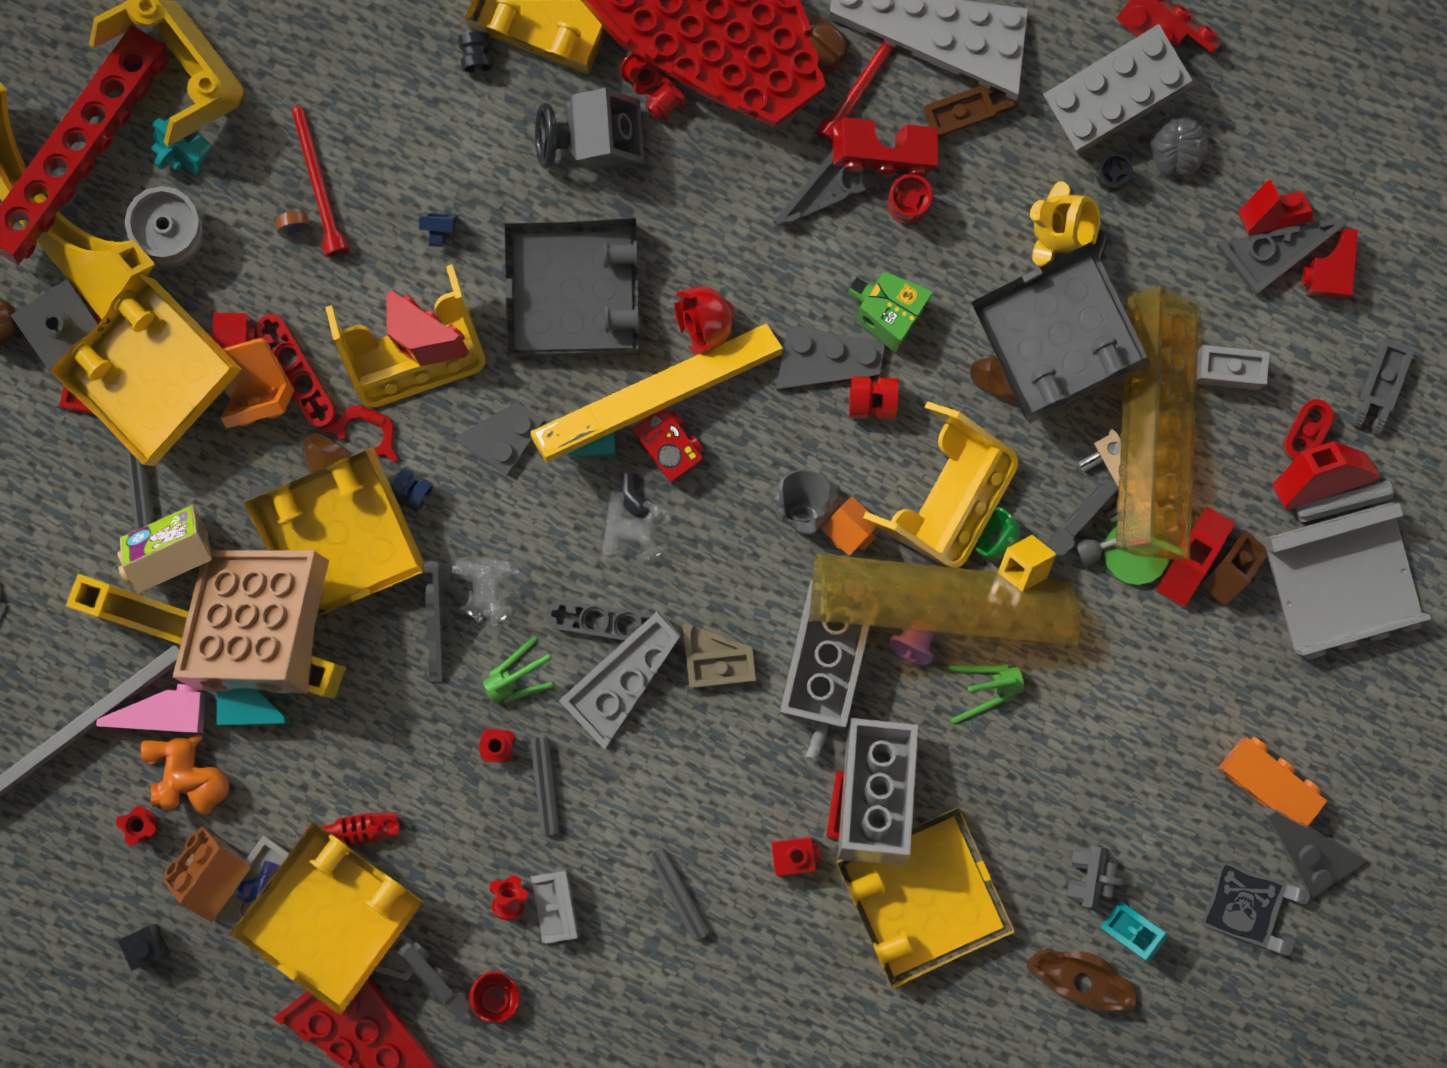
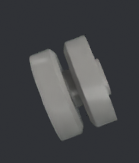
M159 186L146 189L137 195L127 208L124 222L129 240L134 239L154 262V267L167 269L179 267L195 257L202 245L204 231L198 211L187 195L175 188ZM165 226L167 229L160 230V227Z

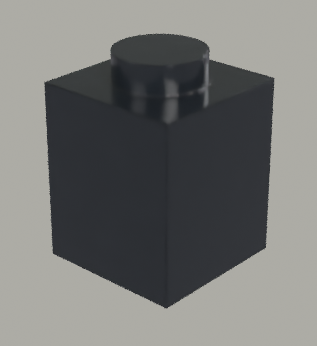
M157 923L117 940L131 971L142 968L170 954Z

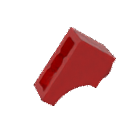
M1345 228L1338 234L1336 245L1329 256L1323 259L1315 258L1309 263V267H1304L1302 286L1307 287L1306 296L1346 300L1352 296L1358 230Z

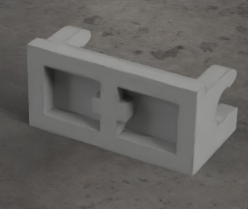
M568 870L531 876L542 943L578 938L579 932Z

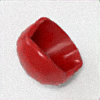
M486 972L474 981L469 991V1003L472 1011L478 1018L489 1024L506 1022L515 1015L520 1004L517 983L505 972ZM498 990L503 993L505 999L489 992Z

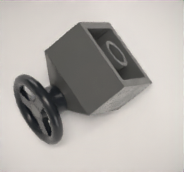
M609 88L574 94L571 96L566 122L557 123L552 106L546 102L542 103L537 110L535 121V147L540 166L544 169L552 167L555 161L556 149H569L577 161L607 170H618L645 164L640 100Z

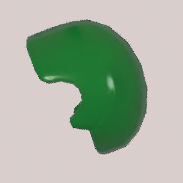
M997 507L975 545L976 551L987 560L996 561L1004 558L1007 548L1020 540L1019 523L1004 508ZM1000 532L999 540L991 543L990 534Z

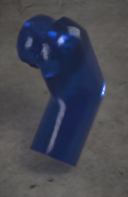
M264 860L259 877L246 882L242 881L236 888L235 894L237 898L244 902H254L281 865Z

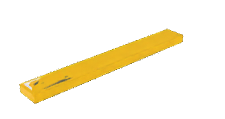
M766 323L723 343L713 350L696 355L530 431L531 438L545 462L548 463L782 355L783 348Z

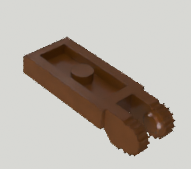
M981 85L925 105L922 110L928 126L938 128L939 138L995 118L996 115L1015 109L1019 105L1013 99H1007L993 105L989 96L1004 92L992 86L988 89Z

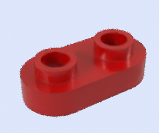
M1321 399L1310 400L1303 404L1298 411L1283 441V451L1290 460L1294 461L1301 453L1294 447L1296 440L1304 442V451L1321 445L1334 419L1333 409L1326 401ZM1311 411L1319 413L1320 420L1318 423L1310 420L1309 414Z

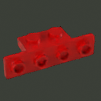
M1130 0L1116 17V20L1137 36L1159 24L1174 50L1187 34L1211 53H1214L1222 44L1217 40L1218 34L1212 28L1205 24L1202 26L1198 25L1191 19L1193 15L1188 9L1180 4H1177L1175 7L1168 0Z

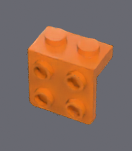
M258 338L223 348L242 369L224 389L230 399L220 417L226 429L238 425L245 427L259 419L267 417L274 419L281 416L286 411V407L295 390L267 341Z

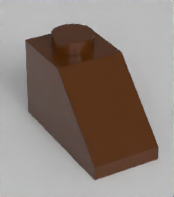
M1244 530L1208 571L1200 585L1207 590L1211 597L1226 606L1250 583L1267 557L1266 547Z

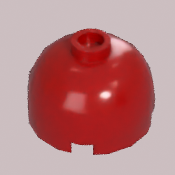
M706 286L693 287L677 292L676 296L680 297V301L674 303L675 319L681 334L686 327L693 345L688 348L695 354H701L721 346L728 339L732 329V320L735 318V311L731 302L726 301L723 295L715 289Z

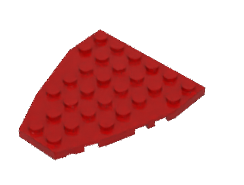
M581 0L618 44L704 97L770 127L775 128L824 92L826 87L822 71L818 67L819 58L817 51L813 48L812 41L809 38L811 31L809 21L800 0Z

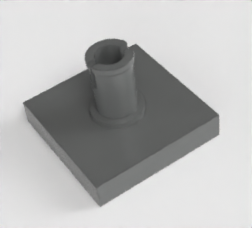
M65 279L11 315L48 371L54 367L73 344L87 336L99 324L69 279Z

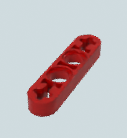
M275 314L262 316L256 324L258 338L265 339L295 390L292 396L304 417L311 425L319 429L330 427L337 419L336 407L287 323ZM269 322H272L274 325L279 324L276 332L279 338L285 342L277 344L274 337L270 334H264L268 330L267 324ZM286 349H294L297 354V359L291 366H283L280 361V355ZM304 376L310 377L313 381L312 390L307 394H300L296 389L297 381ZM315 398L322 408H328V411L325 412L326 419L322 421L319 418H314L313 416L317 414L316 408L311 402H308L306 406L304 402Z

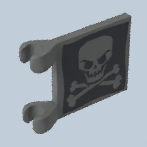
M1222 862L1202 926L1288 956L1292 952L1293 944L1271 936L1283 897L1301 904H1307L1310 893Z

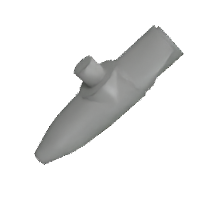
M821 722L818 724L805 756L809 762H817L819 754L824 747L829 724Z

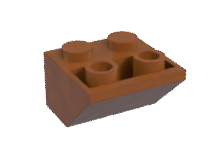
M202 825L197 832L191 834L187 839L185 849L179 858L169 864L163 881L179 904L212 923L249 872L251 865L243 855Z

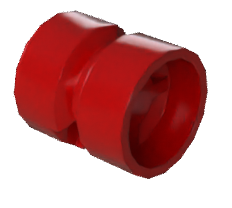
M907 174L901 176L893 183L888 196L887 207L889 214L895 221L900 224L912 225L924 219L933 197L931 186L927 180L920 175Z
M851 376L849 418L868 419L873 414L877 420L895 421L898 406V378L879 377L876 382H873L869 376ZM873 393L881 394V403H872Z

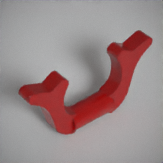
M354 405L349 407L338 421L330 427L321 429L323 433H334L338 439L344 440L349 421L354 418L362 419L383 430L382 442L375 449L376 455L385 454L392 462L398 461L392 446L394 425L391 419L365 406Z

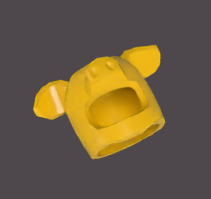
M1057 182L1046 201L1038 200L1033 204L1030 210V218L1034 221V233L1038 238L1032 253L1033 262L1038 267H1042L1054 261L1055 253H1070L1090 242L1094 246L1100 229V210L1094 199L1086 196L1071 195L1069 185L1065 182Z

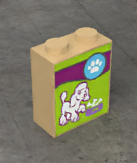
M193 504L120 537L121 551L117 552L122 564L118 567L120 575L126 585L132 583L137 594L212 560L208 532Z

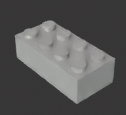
M1158 24L1045 92L1043 95L1073 148L1079 155L1193 87V80Z
M810 581L779 713L846 728L876 596Z
M851 718L846 738L838 847L839 860L899 866L906 865L911 847L918 725Z

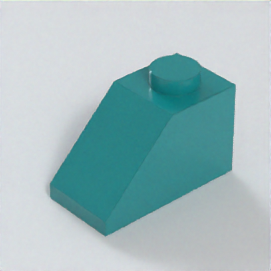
M232 688L228 691H217V725L289 724V716L261 689Z

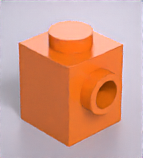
M853 496L820 528L832 539L833 544L838 549L843 550L849 556L858 547L864 551L877 538L872 533L877 527L863 518L866 512H870Z

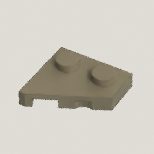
M683 624L690 688L756 681L752 647L691 624Z

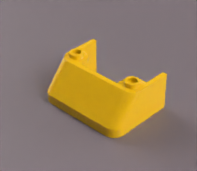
M127 0L94 18L89 41L92 49L126 32L131 24L141 27L152 26L191 76L187 91L195 104L170 117L163 141L167 147L239 106L243 96V88L240 82L177 2L173 0Z
M452 264L446 266L453 292L441 296L436 301L434 309L443 325L448 327L451 324L465 336L463 342L470 352L465 358L420 366L400 353L389 336L375 340L372 331L363 325H354L342 329L333 306L326 307L333 341L358 398L363 405L379 407L476 374L485 366L486 358Z
M927 402L925 408L945 422L939 434L938 445L940 450L950 457L919 514L909 509H902L893 516L891 521L868 512L865 513L863 518L912 549L943 565L958 568L967 561L1018 467V457L1012 449L961 412Z

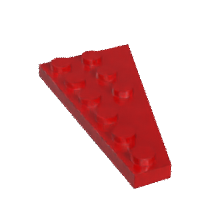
M370 977L342 1015L306 991L272 1018L280 1025L285 1024L297 1032V1036L308 1043L310 1041L325 1051L326 1056L344 1068H440Z

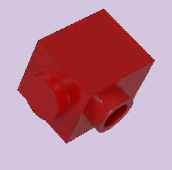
M213 313V340L222 349L257 339L256 329H252V318L247 313Z
M811 836L771 841L775 876L816 871L815 863H821L819 843H812Z

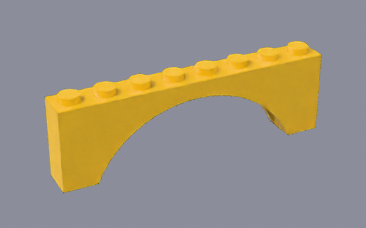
M0 82V200L3 202L27 167L20 155L11 129L7 108V89ZM38 194L32 202L42 203L47 198L44 194ZM58 211L55 214L56 220L52 228L48 232L43 231L36 242L99 317L103 319L113 299L137 273L148 277L155 264L134 239L125 242H113L97 238L75 226ZM26 220L19 221L24 228H26L29 223V221Z
M81 574L77 575L66 604L67 607L180 645L189 611ZM311 655L307 691L322 697L335 699L346 667Z

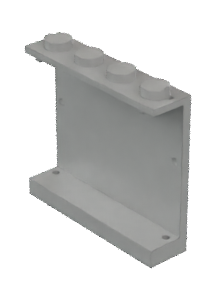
M1386 503L1263 538L1285 621L1296 654L1306 655V659L1317 658L1326 654L1325 649L1335 646L1338 647V650L1349 649L1357 646V640L1367 637L1370 638V641L1384 639L1390 636L1389 631L1401 628L1402 632L1412 631L1421 628V622L1431 619L1430 614L1422 613L1398 527L1396 518L1403 516L1400 503Z

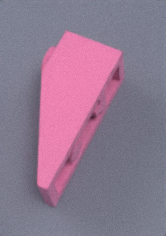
M177 684V691H163L97 719L96 726L203 733L206 693L197 692V690L188 685Z

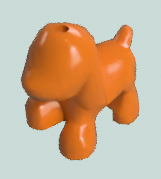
M195 734L188 739L175 738L169 742L152 740L141 742V755L144 763L156 764L166 758L163 780L150 784L152 807L161 806L162 811L174 809L179 805V794L182 793L188 795L190 803L196 812L208 815L211 813L212 808L227 796L230 788L229 780L221 769L215 767H195L196 746L202 740V735Z

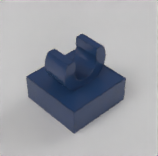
M422 213L419 217V230L430 231L429 246H443L445 232H453L456 228L457 214Z

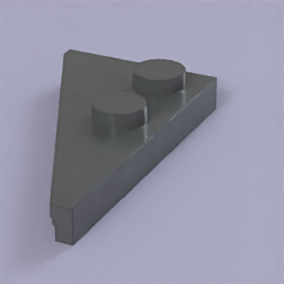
M832 150L773 222L780 227L892 179L895 174L879 175L875 170L864 169L859 172L846 171L844 167L833 166Z
M1344 218L1329 219L1300 227H1288L1273 230L1270 233H1260L1229 241L1223 240L1216 245V248L1253 294L1256 295L1344 227L1347 222Z
M424 561V572H431L430 584H427L425 593L427 641H430V657L428 659L429 682H443L444 625H449L450 606L444 605V592L450 591V572H444V565L438 561Z
M1268 806L1262 809L1301 883L1312 898L1366 862L1358 852L1343 847L1337 841L1323 836L1320 832L1302 822H1296L1285 813L1277 809H1270Z

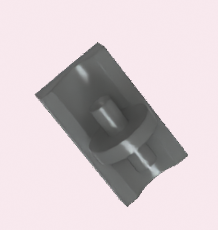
M1091 846V849H1074L1072 867L1088 869L1086 882L1069 881L1067 898L1082 902L1083 907L1099 908L1103 883L1102 896L1107 897L1113 896L1114 884L1124 886L1125 879L1116 877L1117 864L1107 863L1106 875H1104L1108 848Z

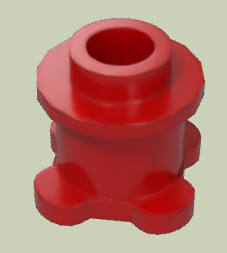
M635 53L629 54L621 63L620 72L622 78L626 82L634 84L633 91L638 95H644L649 88L659 86L662 83L663 76L658 73L656 66Z
M664 77L662 79V86L652 95H646L648 103L645 107L657 120L662 117L667 121L670 118L669 114L679 105L682 108L687 105L685 103L687 99L667 77Z
M486 729L482 733L479 742L481 758L484 761L510 762L513 758L511 750L512 742L515 739L514 734L509 730ZM495 739H498L502 744L498 752H494L491 749V742Z
M136 806L128 815L118 816L116 826L122 829L125 835V843L134 846L139 842L150 840L157 831L158 822L156 816L143 806ZM138 819L144 824L141 831H138L135 826Z
M512 875L506 880L492 881L489 886V891L495 894L491 904L492 913L499 919L507 921L519 918L525 909L524 902L528 899V892L521 886V878Z

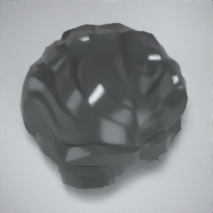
M808 470L790 471L774 485L771 491V504L780 522L789 524L801 534L811 535L816 533L828 521L832 513L837 510L839 494L837 488L820 473Z

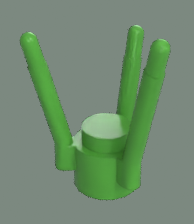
M536 636L521 646L499 667L490 671V677L483 680L484 687L495 704L502 700L508 704L515 699L554 687V684L549 682L513 692V690L517 689L515 681L552 659V656L549 654L513 674H510L509 671L504 672L538 641Z
M1008 664L999 666L951 665L948 667L949 672L997 673L992 675L991 682L972 685L967 690L972 693L994 689L996 695L1001 694L999 697L952 718V724L973 717L1003 702L1015 700V694L1024 692V683L1019 667L1009 668Z

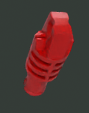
M371 812L342 817L335 820L334 824L321 826L346 846L376 842L398 835L401 831L397 812Z

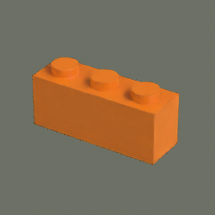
M1253 737L1251 740L1249 738H1241L1217 770L1264 807L1268 806L1270 809H1277L1296 822H1302L1308 826L1327 802V800L1320 796L1322 789L1309 779L1303 782L1293 774L1296 769L1282 758H1279L1278 761L1267 754L1269 747L1256 737Z

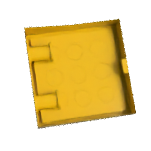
M479 0L472 1L465 16L468 28L478 32H487L493 38L587 75L591 71L607 32L603 28L590 60L586 65L602 24L581 0H486L477 22L471 19Z
M137 273L113 299L108 312L101 322L87 336L73 344L49 372L94 413L142 465L155 466L242 369L155 279Z
M373 447L243 502L268 551H316L329 560L318 607L327 611L316 617L424 571L422 556Z
M958 807L946 813L958 809L981 861L975 864L953 816L911 835L910 856L905 866L853 861L844 865L851 880L850 883L848 880H844V883L855 907L859 905L857 901L861 902L879 943L876 945L874 942L872 946L883 970L886 967L885 964L888 963L893 976L899 975L1004 927L984 884L988 880H990L1012 931L899 982L890 984L892 988L1015 932ZM934 817V818H932V819H930V820H928V821H925V822H923V823H921V824H919V825H917V826H920V825H922V824H924V823H926V822H929V821H931V820H933V819H935V818H937V817Z
M313 821L231 931L230 935L331 1009L342 1015L423 905V901Z

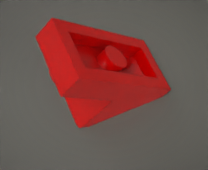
M1271 179L1266 181L1238 211L1240 220L1249 236L1313 221V210L1304 193L1298 191L1280 196Z

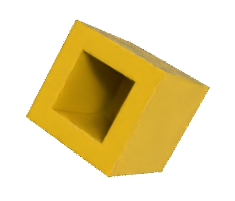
M1030 535L1007 548L998 574L1018 590L1024 592L1047 579L1057 554L1035 536Z

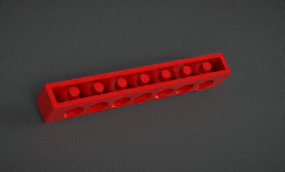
M130 25L0 204V255L19 266L24 258L28 259L34 253L37 247L36 241L43 231L48 232L54 225L56 220L55 214L62 205L66 206L69 204L75 194L74 188L81 178L84 180L90 175L94 167V160L100 152L105 153L110 147L114 132L119 126L123 127L128 122L132 113V107L137 101H142L146 97L150 89V82L156 75L160 76L166 69L169 60L165 44L134 25ZM138 64L142 66L137 72L127 71L131 65ZM114 90L123 91V94L118 98L108 97L109 93ZM95 116L105 117L99 124L89 123ZM76 142L86 143L81 150L70 149ZM57 168L67 169L66 173L60 177L51 175ZM38 194L48 195L47 199L42 203L32 202ZM18 221H29L26 228L22 230L13 229Z

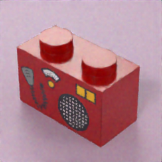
M665 408L640 421L632 427V432L672 485L703 462L700 454L704 452V449L694 435L688 438L681 427L685 423L676 410L673 408L668 411Z

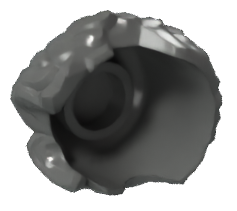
M1174 114L1167 118H1162L1161 122L1154 128L1150 142L1154 161L1161 172L1171 174L1176 171L1188 177L1192 176L1200 168L1210 147L1204 127L1192 116L1189 117L1184 114Z

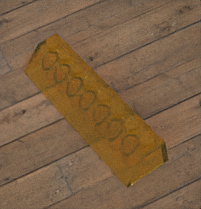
M1162 286L1128 293L1126 313L1152 365L1123 378L1116 548L1135 556L1188 560L1190 559L1199 306Z
M826 554L814 555L809 621L1056 646H1078L1081 611L1071 580L1047 578L1021 592L998 574V572Z

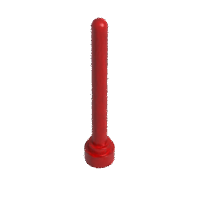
M884 41L882 42L833 117L829 116L827 120L821 121L815 130L817 136L824 140L825 135L831 138L828 143L833 145V127L843 118H848L895 47L884 43Z
M296 105L292 109V115L325 235H323L324 241L321 245L324 256L331 258L337 256L335 253L337 250H340L341 254L348 253L350 247L347 237L343 236L342 231L337 229L305 110L302 106Z

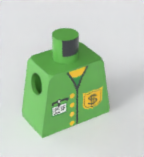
M883 272L874 286L857 276L847 293L862 302L856 316L857 321L896 353L924 311L933 292L900 277Z

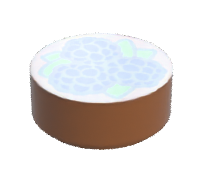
M303 211L286 212L275 219L277 232L283 235L305 231L310 227L308 215Z

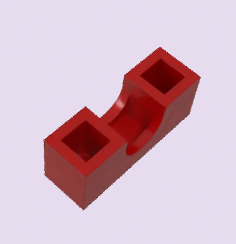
M843 118L833 127V166L844 167V170L849 172L870 169L875 170L879 175H891L899 172L906 173V175L915 174L925 177L938 166V128L906 124L895 134V148H888L877 139L875 121Z

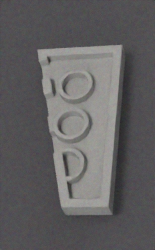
M659 611L655 612L559 700L604 750L679 639V632Z

